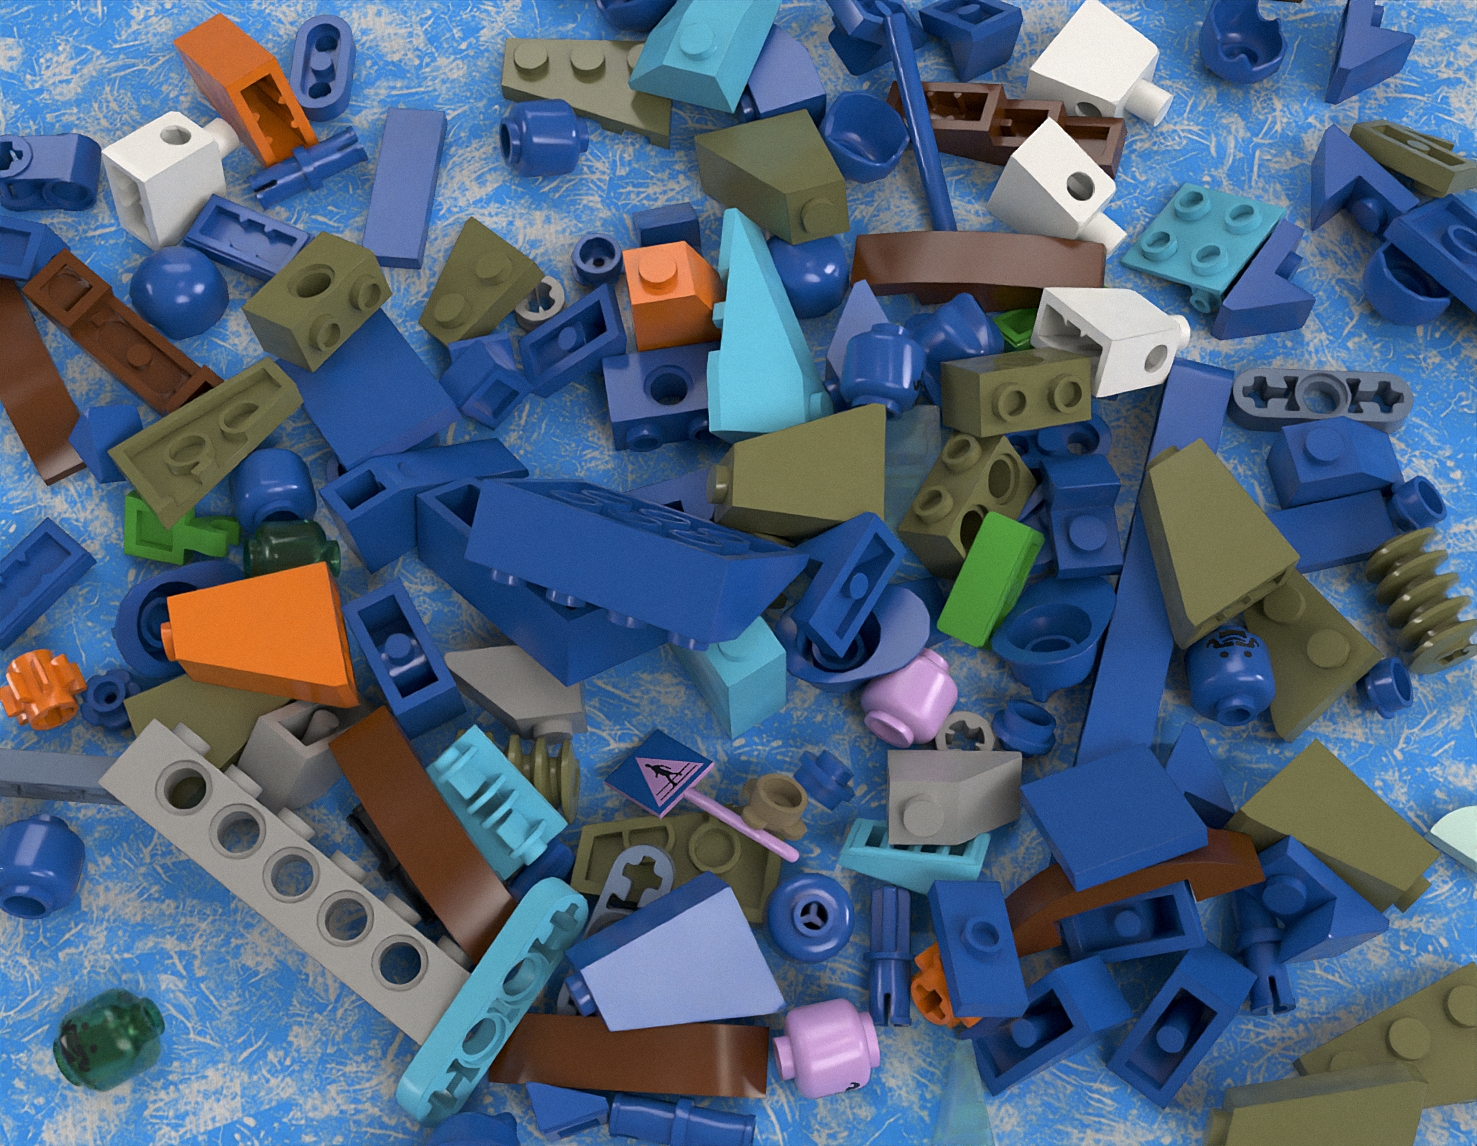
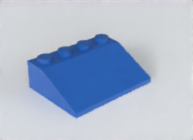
M483 479L464 559L489 567L487 577L496 582L526 587L529 581L546 587L545 597L553 602L577 608L586 607L588 602L607 609L605 619L612 623L634 629H646L648 623L668 630L666 640L674 645L695 651H707L709 644L737 639L807 566L810 554L583 479Z

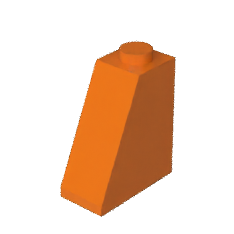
M221 12L172 41L198 89L221 117L234 129L239 139L264 169L293 156L292 149L300 145L307 149L319 143L276 58Z
M680 241L622 251L637 352L721 340V328H717L712 321L714 303L726 301L727 289L724 287L719 273L687 242Z
M326 561L167 597L170 621L161 624L163 646L169 661H178L193 681L342 708L360 706L344 614L340 608L342 602L339 586Z

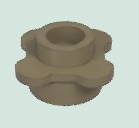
M769 773L763 775L760 779L747 780L742 789L743 794L748 798L747 806L744 807L741 813L744 823L755 830L763 829L773 836L783 835L788 840L796 841L803 838L807 830L806 825L801 821V816L808 805V795L805 789L796 780L779 773Z

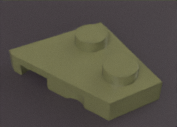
M471 216L464 224L418 323L434 340L449 351L448 343L489 335L542 281L545 275L533 260Z

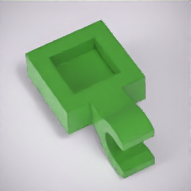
M132 490L125 496V555L184 566L194 557V551L214 557H226L229 552V544L237 546L241 544L242 527L235 517L224 515L195 517L194 506L167 531L135 490Z

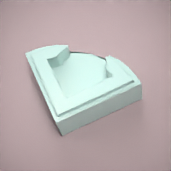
M1468 806L1457 809L1441 818L1423 838L1477 873V806Z

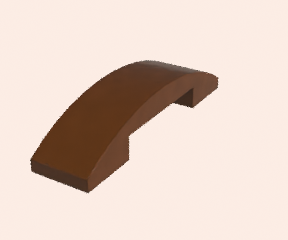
M65 247L21 289L24 296L76 346L128 391L163 418L225 382L205 364L199 367L114 296L112 287Z
M0 277V400L45 484L50 486L87 468L68 441L82 413L73 401L17 281Z
M382 705L332 740L328 745L359 800L397 859L442 923L477 967L519 905V901L501 874L492 868L421 763L423 759L387 706Z
M1207 829L1208 846L1076 892L1059 863L1053 864L1022 884L1004 900L1018 958L1062 945L1058 923L1060 919L1179 881L1189 880L1197 902L1266 881L1250 834L1229 830Z
M525 1013L489 1066L488 1082L526 1085V1082L531 1081L565 1088L766 1099L770 1027L693 1022L610 1032L601 1020L594 1016Z

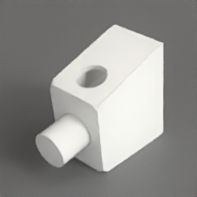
M1086 0L1030 68L1024 100L1063 101L1067 116L1125 118L1130 112L1149 124L1157 126L1170 108L1174 96L1151 83L1160 53L1157 46L1098 0Z
M170 111L102 150L101 153L121 227L155 252L165 246H175L186 235L212 194L224 198L227 187L221 160L240 145L239 138L234 129L221 118H215L205 127L201 128L180 112Z
M1050 117L1010 156L985 207L1020 234L1043 235L1102 243L1107 249L1106 260L1128 235L1103 213L1117 190L1115 182Z
M1045 287L1030 344L1035 348L1053 347L1091 357V394L1097 398L1163 384L1169 377L1175 353L1184 350L1189 343L1190 327L1182 315H1167L1136 291L1129 289Z

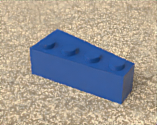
M470 475L416 495L418 559L564 686L574 685L668 643L666 640L668 630L648 623L646 629L628 628L612 623L605 619L607 612L605 608L588 602L584 608L570 607L553 602L545 597L546 587L529 581L526 587L496 582L487 577L489 567L464 559L483 481Z

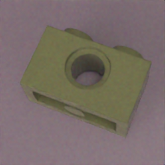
M321 231L250 298L241 309L264 351L314 373L393 294L373 250Z
M1043 347L941 362L943 425L983 438L1091 420V357L1053 347Z

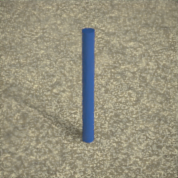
M903 13L891 14L885 17L882 22L933 231H958L906 17Z

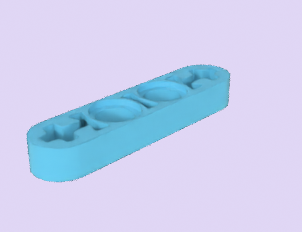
M555 877L546 878L535 884L527 892L402 1075L396 1091L397 1102L424 1128H435L441 1120L456 1114L462 1108L564 957L563 952L570 948L581 932L587 920L589 910L587 900L563 880ZM523 960L520 969L514 977L503 984L509 971L518 962ZM483 1019L479 1030L471 1039L463 1043L471 1028Z

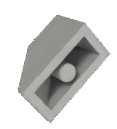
M518 645L444 653L445 664L458 690L515 734H519V737L523 740L534 739V742H536L538 736L545 737L547 745L562 744L564 739L572 740L573 734L588 732L583 681L569 687L564 686Z
M359 692L360 706L342 708L299 700L258 718L236 767L263 789L256 799L275 816L283 807L293 811L322 797L344 774L328 743L377 710Z
M887 750L886 817L888 844L959 845L975 838L980 833H987L1019 819V786H1021L1022 772L1021 751Z

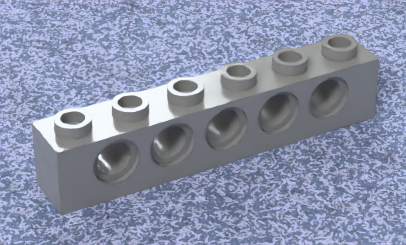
M154 718L98 780V783L422 1047L471 975L468 970L473 965V962L464 950L444 935L436 945L414 928L422 918L406 903L391 892L383 901H380L361 885L369 875L354 861L338 849L328 859L309 843V840L316 832L286 807H283L275 816L256 800L263 789L244 772L231 764L222 773L204 758V755L211 747L181 722L170 731ZM188 777H199L205 780L206 794L197 806L190 809H178L173 806L172 793L180 781ZM241 819L256 821L259 824L260 834L258 841L251 849L242 853H233L226 850L224 836L232 823ZM294 861L305 862L312 866L313 881L310 887L298 896L290 897L280 894L276 885L279 871L288 863ZM344 904L359 905L367 913V924L364 931L358 937L351 940L336 939L329 930V920L332 913ZM400 946L414 949L421 957V968L418 975L406 984H393L387 981L382 974V961L385 955L390 950Z

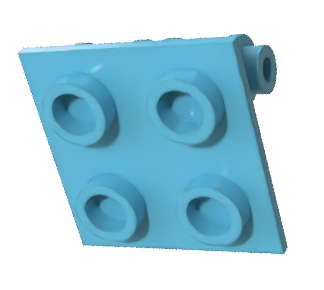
M1185 182L1121 259L1120 264L1127 268L1190 286L1193 294L1190 297L1191 305L1199 312L1209 313L1211 309H1219L1221 307V304L1226 299L1225 296L1231 290L1230 284H1237L1276 230V226L1286 215L1287 210L1283 207Z
M476 724L426 768L492 868L498 871L504 880L524 863L528 866L536 860L548 847L546 844L568 825L566 820Z

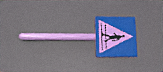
M658 729L604 780L605 785L660 819L684 797L787 861L795 862L799 858V853L795 848L763 829L755 830L744 823L741 816L694 789L693 787L714 767L713 761Z

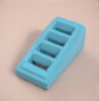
M856 818L841 851L838 864L850 870L928 896L927 893L934 880L977 881L991 835L980 833L975 838L959 845L888 844L887 821Z

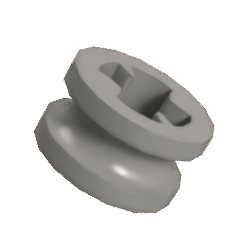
M545 275L542 281L514 308L515 319L519 327L525 332L530 333L567 309L565 291L561 283L555 278ZM540 297L549 298L551 305L549 310L544 311L542 306H540L539 313L530 312L529 302L536 299L539 304Z
M958 711L948 715L936 734L933 744V750H950L946 744L951 745L954 732L962 730L963 735L967 739L978 738L980 743L975 744L974 751H992L995 739L993 729L985 718L974 712ZM952 749L951 751H962V750H961V749Z

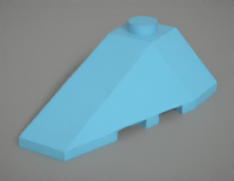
M678 0L649 34L628 81L630 89L734 114L782 0Z
M737 208L724 210L718 271L727 292L726 301L714 303L712 321L717 328H721L722 338L720 350L708 353L707 390L709 432L734 445V443L834 415V408L831 398L822 384L821 377L760 227Z

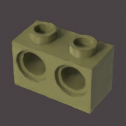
M953 430L897 532L933 577L957 580L988 512H996L1017 521L1037 484V480L1004 434L980 438L963 431Z

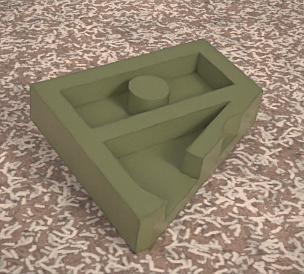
M1384 119L1356 123L1352 127L1349 137L1389 173H1396L1398 171L1414 179L1412 186L1424 194L1445 198L1447 194L1477 188V161H1471L1452 152L1455 142L1420 133L1409 127Z
M1294 568L1285 584L1242 611L1248 632L1259 636L1269 648L1276 687V695L1269 708L1276 732L1290 744L1384 657L1296 568Z

